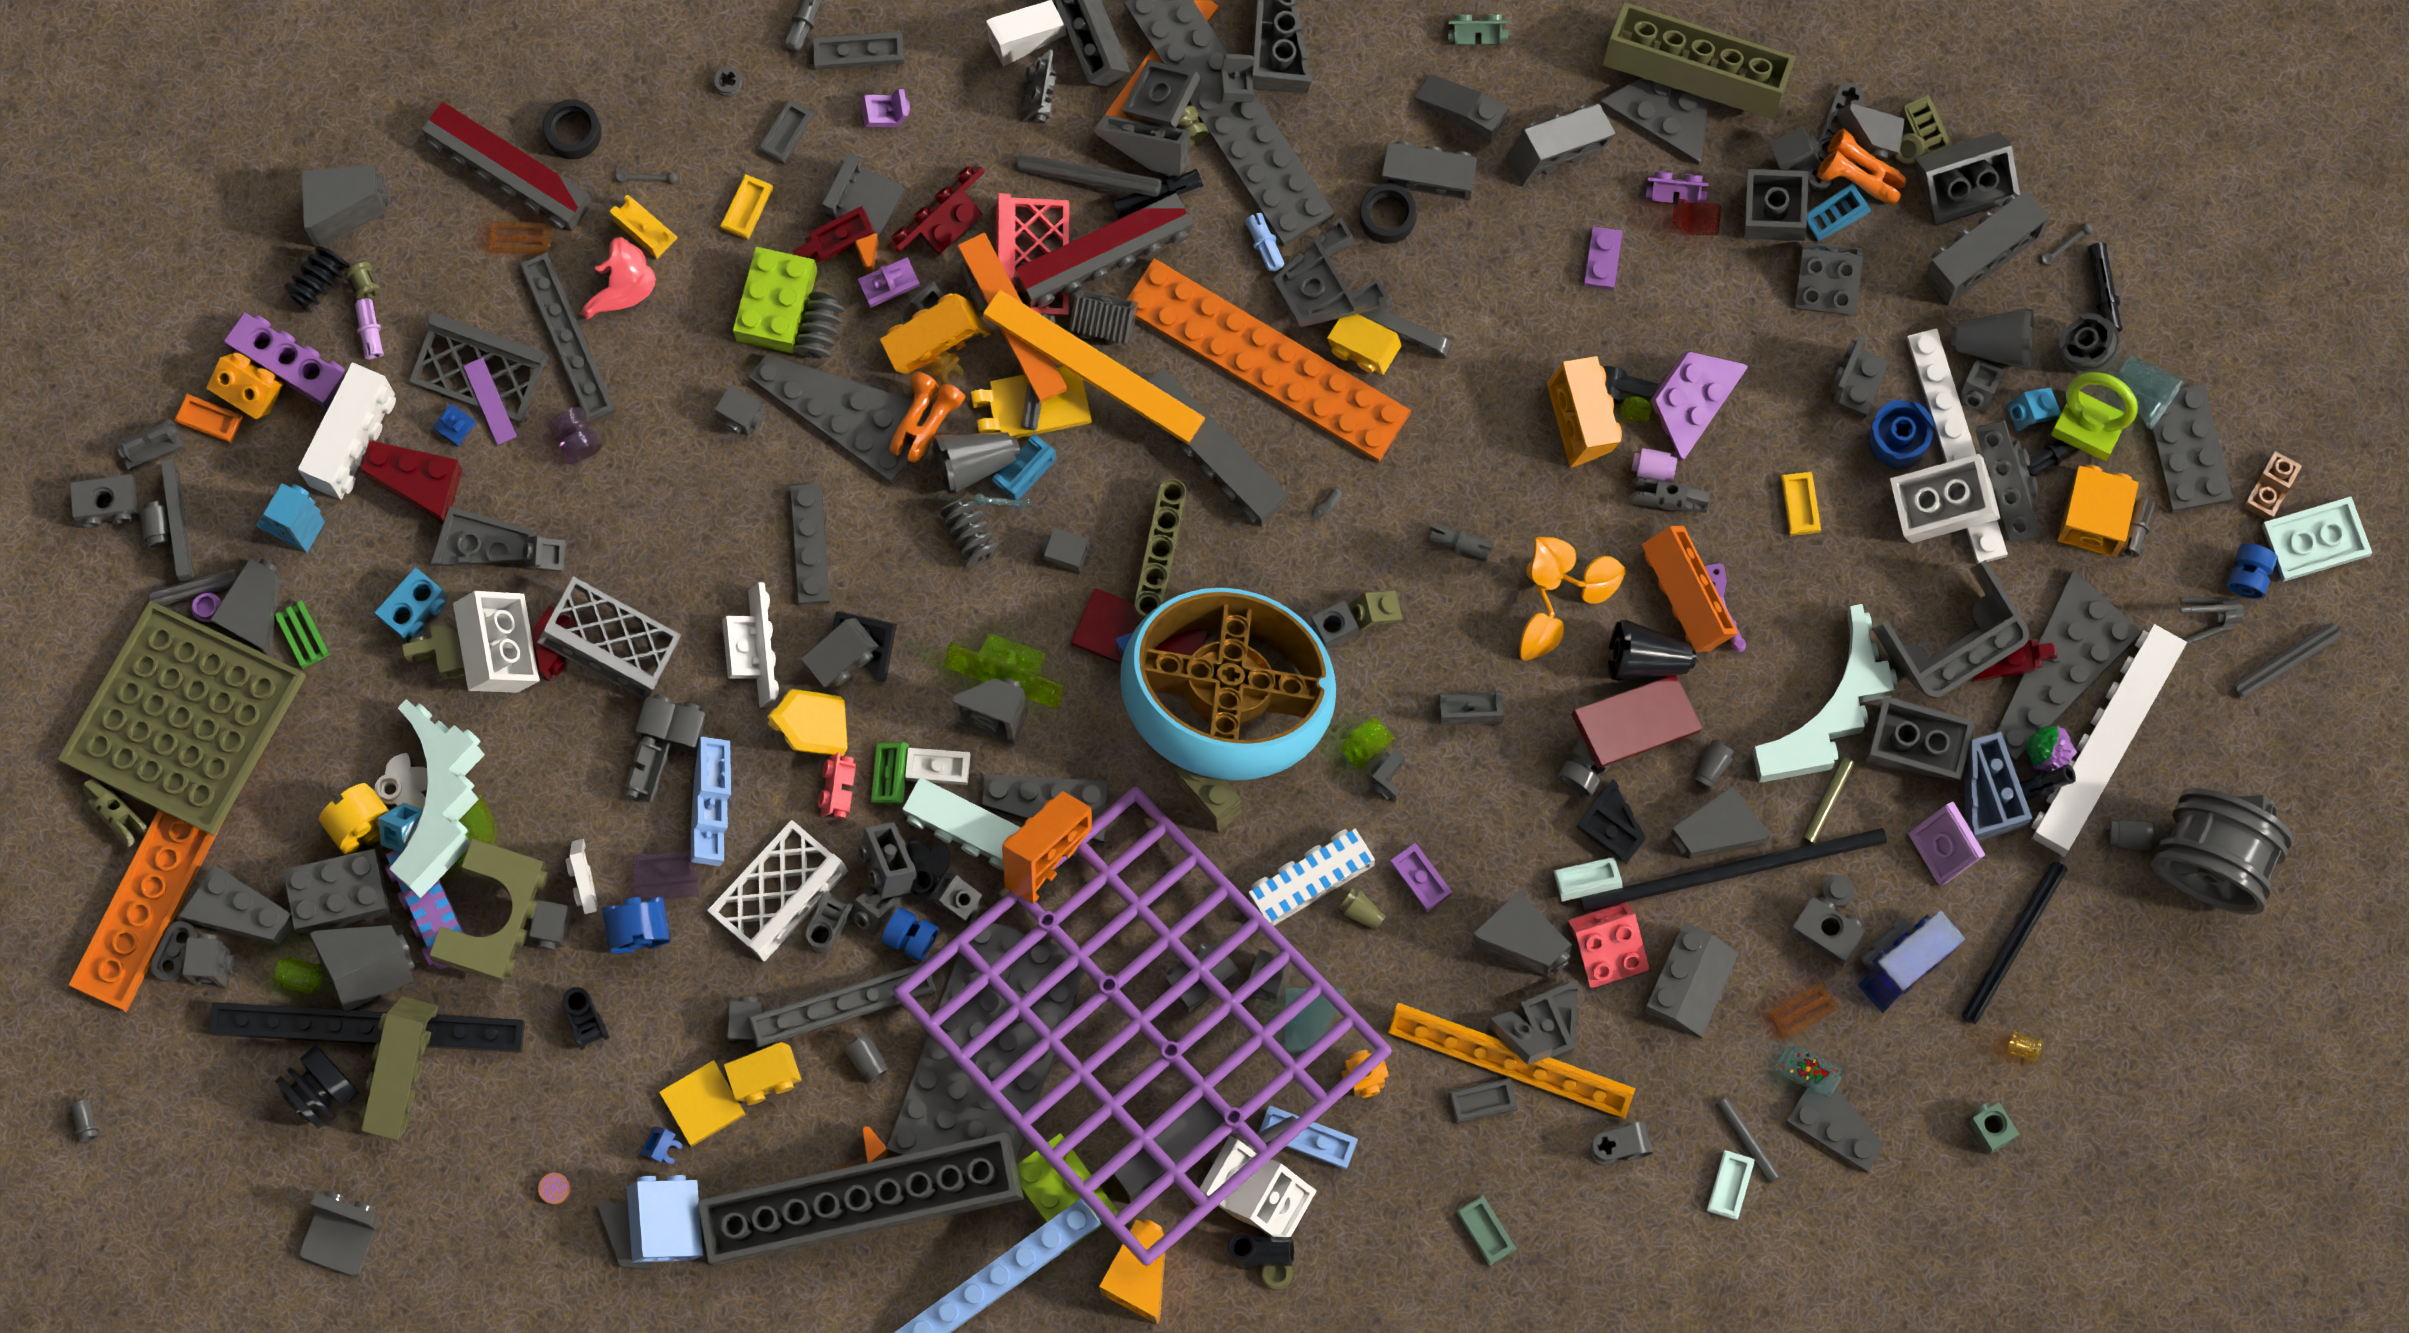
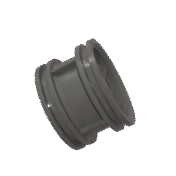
M2203 788L2183 790L2178 800L2179 804L2175 806L2172 813L2176 824L2170 837L2160 841L2157 854L2154 855L2151 861L2152 870L2171 887L2210 906L2239 914L2253 915L2261 913L2265 908L2266 899L2272 891V885L2269 880L2277 864L2285 861L2288 854L2287 849L2293 843L2294 836L2291 830L2269 812L2235 796Z

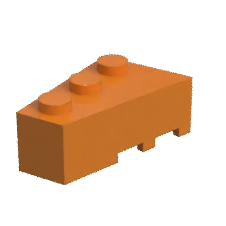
M1061 791L1054 799L1047 801L1043 809L1034 817L1027 819L1023 827L1014 835L1007 837L1002 845L1005 888L1034 904L1039 898L1036 891L1046 879L1052 881L1057 875L1056 871H1054L1057 864L1064 856L1069 859L1092 830L1091 807L1068 793Z

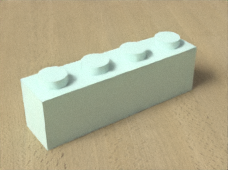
M921 777L903 807L904 815L908 817L906 821L918 829H923L926 826L935 831L934 836L946 843L954 840L962 844L961 849L974 857H978L980 853L990 858L989 864L1004 871L1002 845L1007 837L1014 835L1021 828Z

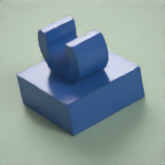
M450 404L434 424L433 429L458 447L475 426L476 421Z
M654 1126L640 1155L660 1163L663 1161L674 1164L675 1160L667 1155V1150L670 1146L681 1149L682 1144L677 1140H673L676 1134L667 1129Z

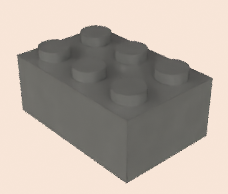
M375 849L283 870L294 930L300 936L310 935L314 931L331 930L392 915L381 856Z

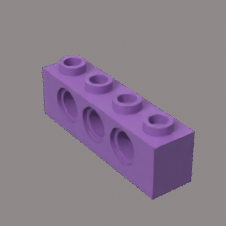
M244 312L224 341L228 349L233 353L247 356L251 360L250 363L258 368L271 371L275 374L276 379L328 411L345 377V369L332 360L329 363L319 358L320 354L310 346L305 345L302 348L295 344L296 339L284 330H280L278 333L269 328L271 324L263 317L256 314L253 318ZM262 340H270L268 347L257 349L258 344ZM295 355L292 363L282 364V360L286 356ZM313 370L320 371L317 378L313 380L306 379L309 372Z

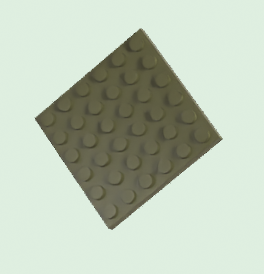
M150 600L58 760L89 777L215 837L305 680L306 675L300 670Z

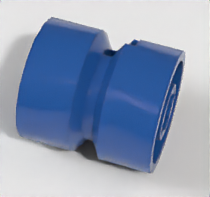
M2246 543L2239 545L2234 560L2237 567L2231 569L2226 587L2233 593L2251 599L2265 598L2270 579L2267 576L2273 574L2278 556L2270 549L2256 544Z
M899 907L889 920L881 942L896 951L903 948L906 956L920 963L933 945L939 927L925 919L917 921L914 913Z

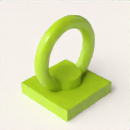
M2100 372L2084 373L2074 378L2068 385L2066 392L2067 403L2051 436L2107 462L2122 429L2128 427L2136 418L2138 411L2137 400L2131 389L2118 378ZM2096 384L2112 389L2124 401L2125 412L2081 392V388Z

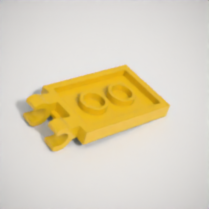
M1064 367L1057 368L1067 386V391L1041 403L1036 430H1026L1021 427L1028 384L1026 376L1019 375L990 381L992 390L981 389L971 392L974 409L991 406L993 418L977 420L979 433L1008 432L1011 438L1016 437L1018 439L1031 436L1033 433L1037 435L1092 423L1083 379Z

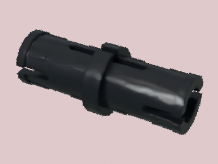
M2066 764L2050 772L2044 770L2038 772L2034 778L2019 783L2027 801L2041 794L2048 796L2054 793L2057 788L2073 784L2076 781V774L2074 769Z

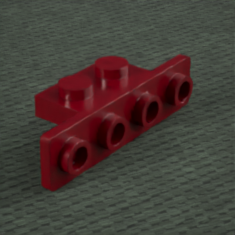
M967 166L961 170L956 176L958 180L951 187L946 186L935 195L934 198L936 200L929 207L924 206L914 214V221L909 226L899 228L891 236L892 241L887 245L889 249L900 252L920 234L937 254H941L983 215L964 192L985 173L983 168Z

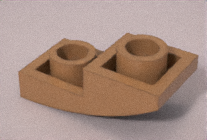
M2275 451L2243 508L2267 521L2272 520L2302 465Z

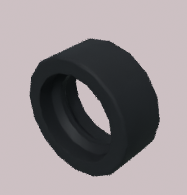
M565 99L554 104L547 111L543 120V133L550 149L556 155L565 159H580L590 155L597 148L601 139V125L595 110L586 102L578 99ZM569 114L584 116L590 125L588 136L576 144L566 145L561 143L555 135L556 123L562 117Z
M1385 183L1371 188L1364 195L1360 204V224L1365 234L1372 240L1383 244L1397 243L1405 239L1413 231L1417 216L1416 203L1412 194L1404 187L1393 183ZM1388 197L1399 200L1406 210L1404 222L1394 229L1377 227L1370 217L1371 208L1377 200Z

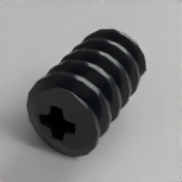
M317 246L315 249L318 257L310 255L307 258L311 266L302 264L299 267L303 275L295 273L292 276L296 285L288 282L284 285L292 300L309 313H312L308 306L309 302L316 305L320 303L315 295L317 293L324 296L328 294L323 285L335 286L331 276L335 275L340 278L343 276L339 266L350 268V265L337 253L322 246Z

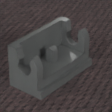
M1502 691L1463 694L1440 693L1441 725L1503 723Z

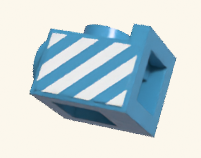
M402 803L379 817L381 845L402 853L417 829L423 810L407 803Z

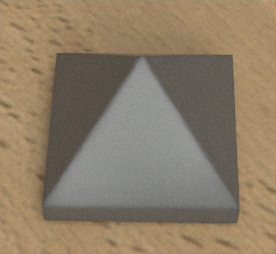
M931 280L910 302L917 311L929 310L938 304L937 301L944 294Z

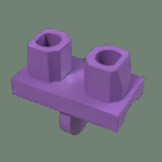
M908 257L889 266H881L879 270L858 279L870 308L920 287Z

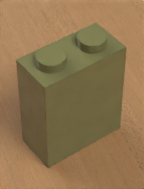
M1181 767L1176 771L1179 789L1217 833L1242 814L1241 798L1226 780L1202 776Z

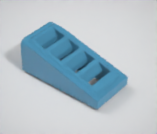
M1851 183L1807 212V225L1817 240L1821 241L1871 212V209L1854 183ZM1850 197L1858 206L1853 210L1846 201ZM1839 203L1842 204L1847 212L1843 217L1836 208V205ZM1828 209L1832 211L1837 219L1834 223L1830 221L1825 213ZM1820 215L1827 227L1822 230L1814 217Z

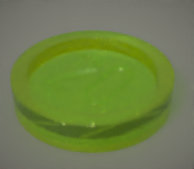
M1628 397L1621 406L1622 415L1626 419L1637 423L1647 421L1652 412L1651 405L1640 397Z

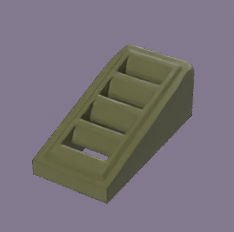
M1929 95L1902 107L1900 115L1905 119L1904 123L1909 132L1920 136L1924 141V155L1952 146ZM1923 110L1926 112L1916 118L1913 116ZM1930 120V125L1919 129L1918 125ZM1936 131L1937 136L1924 140V136ZM1942 142L1943 147L1929 152L1928 147Z

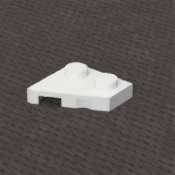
M579 839L571 843L570 858H566V866L569 876H575L578 887L573 888L577 906L582 905L584 913L588 914L597 911L598 903L590 866L587 863L584 851L586 848L584 839Z

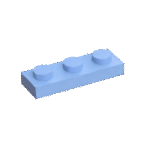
M1269 1105L1259 1132L1292 1115L1296 1119L1299 1116ZM1313 1122L1285 1147L1347 1170L1358 1139Z

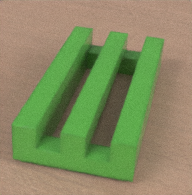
M302 600L296 606H290L286 608V611L275 614L302 669L330 655ZM300 611L321 651L315 654L296 616V613ZM288 617H290L310 656L306 660L285 621Z
M905 742L877 743L871 795L872 804H903L909 744ZM887 749H889L888 766L885 768ZM884 774H885V778H886L885 796H882V794H883V784H884Z

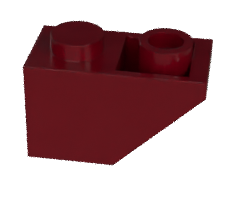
M551 605L548 606L532 629L539 669L544 679L550 681L553 675L557 677L566 665L565 657L537 643L555 610ZM567 615L558 616L555 624L565 629L575 627L573 619Z

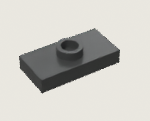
M1514 1010L1490 1018L1488 1027L1527 1065L1551 1056L1553 1048Z

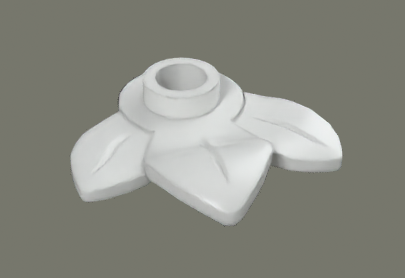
M407 753L399 754L387 763L385 775L377 780L374 791L384 804H396L399 806L402 803H407L423 810L426 798L422 793L427 790L428 786L427 768L411 767L409 755ZM394 785L396 786V791L391 795L386 794V787Z

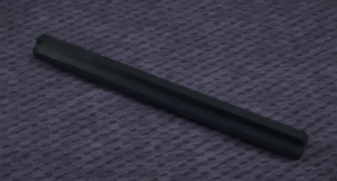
M2054 861L2050 865L1963 1012L1962 1017L1973 1024L1979 1021L2067 872V867L2060 862Z

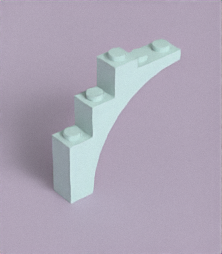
M1863 604L1850 606L1847 613L1850 632L1849 656L1843 679L1834 696L1818 715L1800 729L1779 740L1755 746L1752 754L1759 783L1832 770L1835 763L1834 760H1838V751L1835 741L1830 742V739L1862 733L1865 727L1864 724L1868 723V716L1865 705L1860 706V703L1883 699L1884 696L1891 697L1894 688L1898 687L1895 669L1889 668L1888 660L1875 662V660H1879L1878 647L1876 642H1871L1869 631H1872V621L1869 612L1864 613Z
M406 699L398 709L411 722L421 740L427 761L428 786L425 806L417 829L405 850L389 869L421 898L469 848L471 841L465 836L468 830L458 820L479 799L471 791L474 785L465 775L485 754L477 746L481 741L470 730L466 729L463 733L455 725L449 730L441 721L434 724L430 720L432 714L419 703L415 707Z

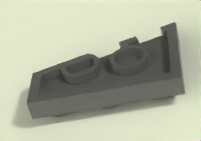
M449 507L431 565L453 566L525 562L522 557L523 545L527 542V537L536 536L538 532L533 529Z
M1814 1076L1786 1123L1867 1173L1884 1147V1144L1827 1077L1815 1084Z

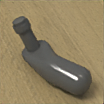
M1333 488L1326 500L1314 507V519L1317 520L1320 517H1324L1336 507L1343 495L1339 488Z

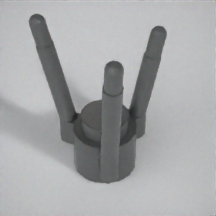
M2180 597V601L2183 603L2208 604L2204 606L2180 607V613L2213 612L2215 621L2221 622L2219 626L2184 639L2187 642L2186 645L2222 631L2234 630V623L2243 621V605L2239 598Z

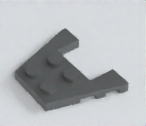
M1342 217L1333 223L1334 228L1325 236L1321 234L1314 240L1315 245L1306 254L1302 255L1300 253L1273 279L1300 327L1393 305L1379 279L1350 293L1330 261V255L1355 243Z

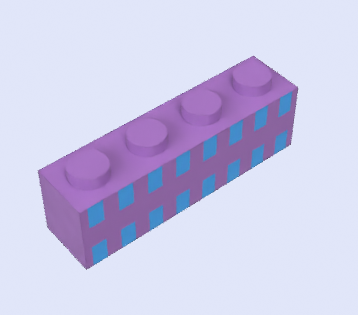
M394 850L386 854L390 864L385 865V869L392 883L395 881L399 883L402 891L397 893L404 910L410 908L414 919L409 922L416 937L422 936L426 946L422 948L428 964L434 963L439 970H442L448 966L433 962L430 958V952L440 926L464 933L440 879L420 898L389 869L402 854Z

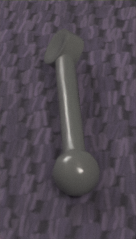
M621 170L616 173V179L620 183H624L627 180L668 181L674 184L678 181V175L675 172H670L668 175L627 174Z
M2084 223L2080 231L2052 253L2043 254L2041 262L2046 266L2051 265L2054 258L2084 234H2090L2093 231V226L2090 223Z

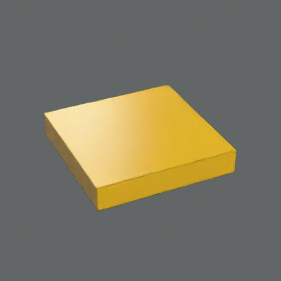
M714 1060L660 1091L661 1096L691 1147L746 1115L739 1102L735 1100L731 1088Z

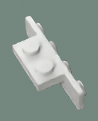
M758 582L748 590L750 616H726L722 619L728 678L757 679L760 708H766L776 701L779 687L778 682L774 680L773 668L776 657L774 651L771 650L770 641L773 633L772 623L768 621L767 611L770 598L768 592L765 591V583Z

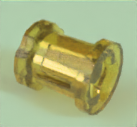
M2013 1029L2008 1040L2005 1055L2011 1056L2014 1054L2030 1060V1064L2035 1065L2039 1059L2044 1039L2040 1037L2034 1039L2019 1034V1030Z

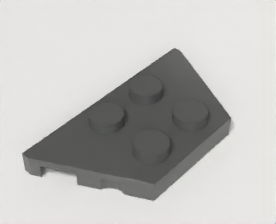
M1643 78L1632 82L1603 99L1602 106L1698 165L1700 164L1703 152L1708 99Z

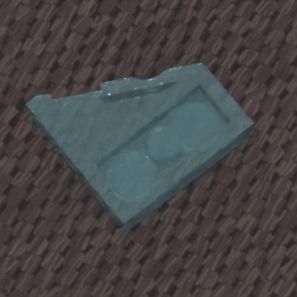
M1286 988V1007L1308 988ZM1334 988L1343 998L1345 997L1346 988ZM1322 994L1286 1024V1052H1305L1328 1031L1338 1010Z

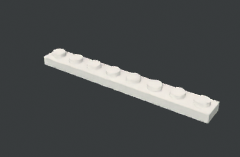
M1937 328L1909 335L1907 342L1929 413L1933 419L1934 429L1945 463L1976 455ZM1997 520L1966 528L1977 564L1984 560L1989 562L2007 557L2008 553Z

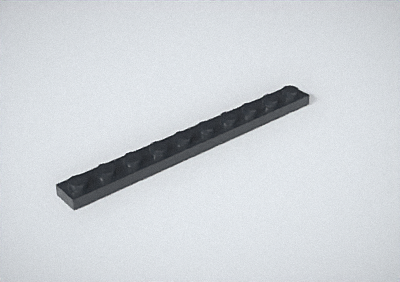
M212 1002L209 1034L212 1036L376 1045L377 1042H381L382 1032L378 1031L379 1022L382 1014H387V1012L357 1010L344 1012V1010ZM436 1015L427 1023L426 1030L431 1031V1036L426 1047L522 1053L525 1021L519 1019Z

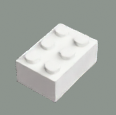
M1980 454L1890 478L1903 535L1911 543L2000 519L1993 486L1984 458Z
M473 591L453 603L468 691L517 693L540 681L524 594Z

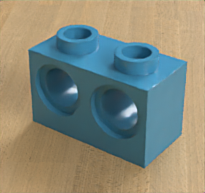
M415 567L375 611V614L382 623L407 643L411 637H418L425 629L424 623L431 615L436 616L443 610L446 605L445 600L447 596L443 589ZM421 591H431V595L427 600L417 601V596ZM400 614H410V619L406 623H396L397 617Z

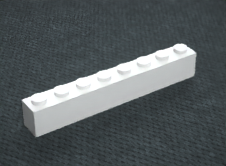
M2155 624L2150 632L2143 630L2135 644L2139 648L2135 658L2128 656L2120 670L2125 676L2120 684L2114 681L2105 698L2110 700L2105 710L2099 707L2091 721V724L2095 726L2090 736L2084 733L2076 747V750L2081 753L2076 761L2071 760L2069 763L2075 771L2076 781L2073 784L2055 789L2054 793L2048 796L2046 802L2051 805L2046 814L2040 811L2031 828L2035 829L2036 832L2032 839L2058 854L2066 856L2186 646V641Z

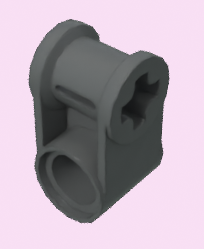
M828 891L823 894L806 930V939L813 952L827 954L834 948L842 930L851 918L853 903L849 902L846 904L831 897V893ZM823 931L829 934V938L824 943H816L812 940L813 936L818 932Z
M1635 1122L1618 1129L1602 1132L1594 1138L1590 1148L1592 1160L1601 1166L1626 1160H1636L1654 1153L1645 1122ZM1602 1143H1605L1606 1147L1612 1146L1609 1155H1606L1604 1150H1598Z

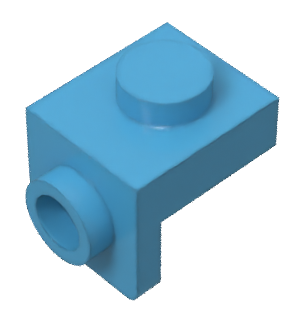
M2051 388L2023 392L2007 404V409L2017 431H2023L2035 423L2055 420L2061 415Z

